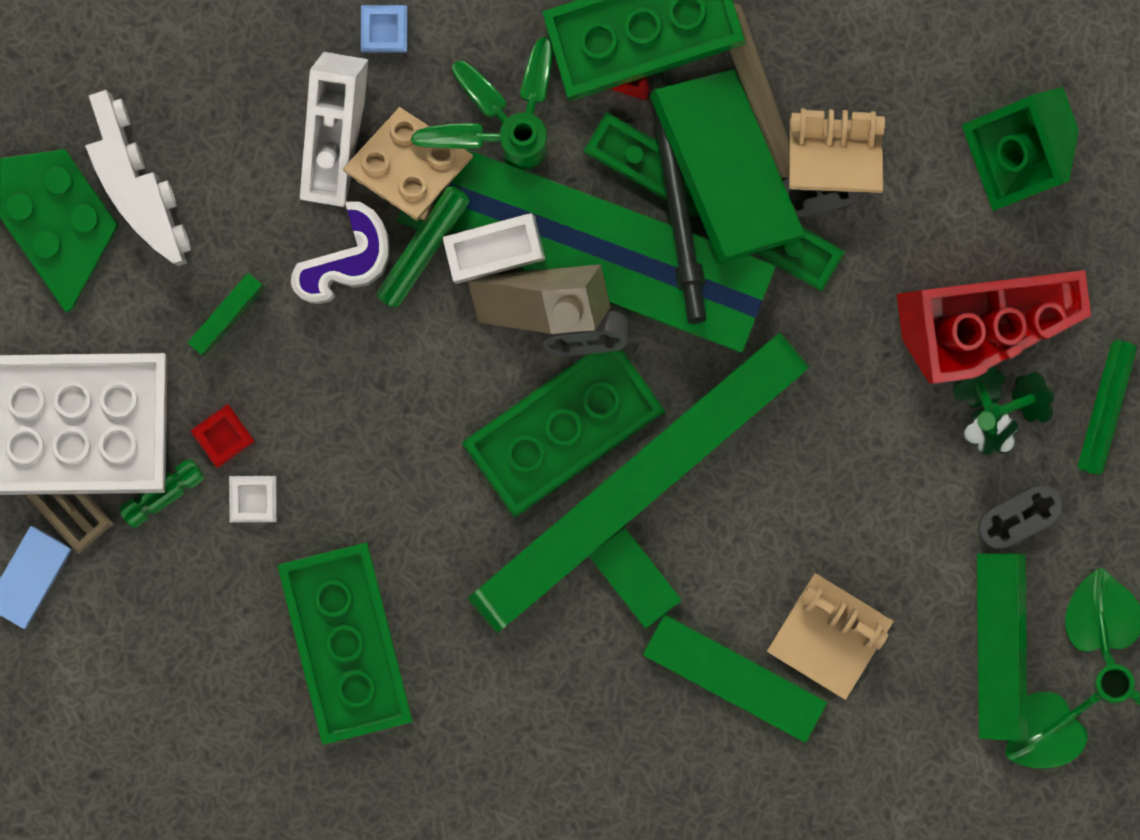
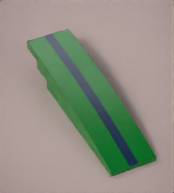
M465 149L473 155V158L447 187L460 189L470 198V201L448 235L532 213L535 215L546 260L516 269L535 271L601 264L610 305L694 337H700L738 353L743 352L776 265L750 255L719 263L711 241L692 234L697 263L703 266L705 285L701 289L707 320L699 324H689L683 291L677 288L675 268L679 265L671 225ZM443 192L432 203L433 205L437 203ZM400 210L396 222L418 230L424 220L415 221L411 216Z

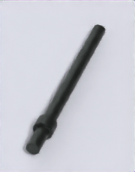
M665 71L647 77L650 95L655 89L667 86ZM651 101L679 265L675 268L677 288L683 291L688 323L699 324L707 320L701 289L705 285L703 266L697 263L682 172Z

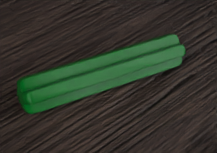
M450 186L445 189L377 290L376 296L384 304L394 308L400 306L442 244L443 237L448 235L469 204L470 198L464 192Z
M1114 340L1110 345L1078 462V469L1094 475H1101L1104 472L1137 351L1136 345L1130 342Z

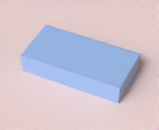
M30 526L0 578V616L23 629H27L73 548L40 529Z

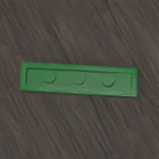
M979 553L977 554L979 739L1028 740L1026 554Z
M666 614L662 616L642 654L804 743L807 742L828 703Z

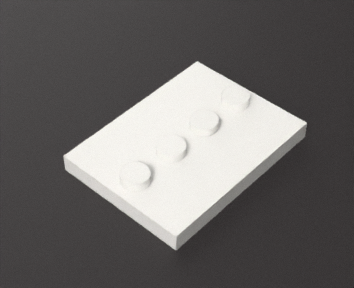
M166 354L0 355V495L165 493Z

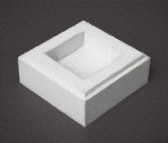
M229 476L230 522H277V476Z

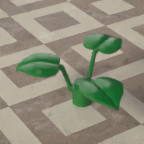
M1104 568L1095 570L1081 582L1071 597L1065 614V630L1070 642L1076 649L1082 652H1092L1101 648V655L1106 667L1094 679L1093 688L1095 693L1071 711H1069L1065 699L1058 694L1036 692L1027 696L1028 740H1007L1005 750L1006 757L1016 764L1028 768L1048 769L1063 766L1077 758L1085 748L1088 734L1085 727L1075 718L1100 700L1109 705H1116L1129 698L1140 706V694L1134 690L1135 681L1132 673L1126 667L1115 664L1109 649H1125L1137 640L1140 635V604L1134 595Z

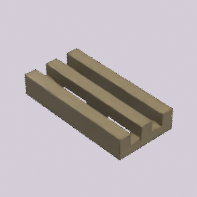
M39 494L26 495L78 554L83 553L87 547L115 524L89 494L74 495L99 522L95 528L64 494H51L87 534L80 540Z

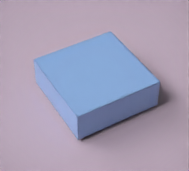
M361 5V53H407V5Z

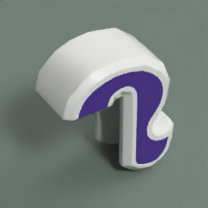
M345 202L357 247L296 264L291 276V286L294 292L304 301L311 304L331 302L335 298V293L330 289L333 282L357 288L369 286L384 274L390 260L389 235L384 223L376 212L363 203Z

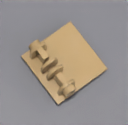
M399 107L347 163L343 171L356 179L358 183L377 193L382 199L389 201L391 205L396 206L411 216L415 221L425 220L435 206L432 203L468 164L473 155L465 149L427 148L412 144V135L417 130L430 126Z
M801 108L800 113L791 112L789 189L883 193L882 135H884L885 116H876L875 111H870V113L852 112V120H848V110H843L841 120L834 119L833 109L828 110V119H824V111Z
M814 573L767 652L846 700L877 649L880 650L889 635L887 632L894 621Z

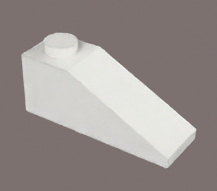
M323 52L310 69L300 188L301 200L341 207L346 205L351 176L345 173L343 168L356 153L365 103L368 59Z

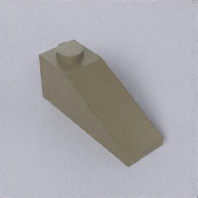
M601 264L492 274L468 281L479 323L547 334L593 331L597 329L611 307Z

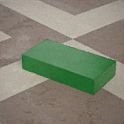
M247 273L187 343L199 354L207 356L264 291L266 286L252 274Z
M625 527L589 555L645 629L682 601Z

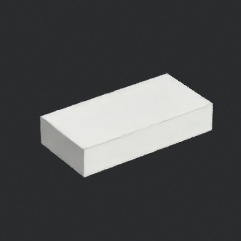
M532 213L443 237L452 279L456 284L546 260L535 215Z

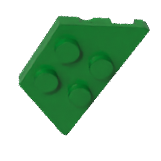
M66 149L0 158V219L64 311L69 313L75 308L88 279L92 277L100 262V257L105 248L110 244L119 225Z

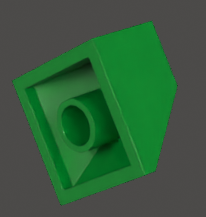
M1064 87L1030 95L961 125L992 211L1070 181L1079 129Z

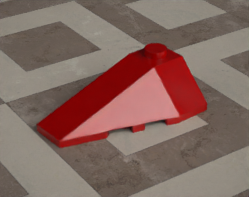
M1085 270L896 294L902 341L929 384L976 378L987 372V369L1019 355L1022 353V350L1043 339H1048L1091 316Z

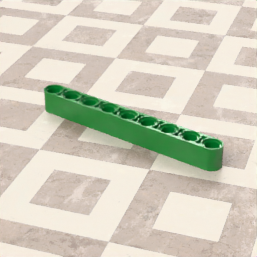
M779 332L466 599L496 634L799 378L810 368L808 363L785 336Z

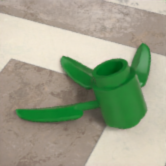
M546 37L538 39L529 56L520 91V97L527 101L525 113H516L509 118L502 111L506 107L505 99L480 72L465 61H457L452 65V72L455 78L481 112L488 118L496 116L503 124L500 133H483V127L478 123L444 124L417 130L411 137L412 144L427 148L478 149L483 145V142H501L503 157L509 165L522 170L533 169L540 165L548 151L547 133L543 122L534 115L536 103H542L546 98L553 55L550 39ZM521 137H529L526 141L517 140Z

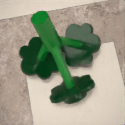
M995 366L987 369V372L976 378L963 379L957 382L952 390L957 400L966 401L971 408H977L981 405L984 407V410H976L972 414L973 423L969 424L964 432L966 441L971 445H978V451L985 456L991 455L994 450L997 453L1006 454L1014 448L1015 441L1013 435L1018 432V423L1013 419H1009V413L1019 409L1023 411L1024 418L1029 422L1035 420L1047 422L1051 420L1053 409L1050 404L1054 402V394L1048 388L1044 377L1040 373L1033 372L1027 376H1018L1015 380L1017 389L1012 393L1013 401L1002 406L995 402L1002 397L1000 386L1005 383L1006 379L1002 372L996 371Z

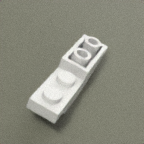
M107 90L89 95L103 140L85 146L105 191L120 214L154 250L177 266L187 264L184 253L191 251V246L183 224L175 226L170 212L171 208L177 207L171 185L168 180L160 182L159 176L154 172L139 177L138 171L145 169L137 143H128L123 127L130 125V119L123 100L118 99L114 101L113 95Z

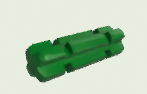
M186 459L175 467V473L170 474L168 472L166 474L165 493H139L140 497L137 500L131 498L121 505L119 511L125 522L130 527H138L149 519L148 514L158 513L185 494V488L192 489L202 482L205 477L197 463L192 459Z

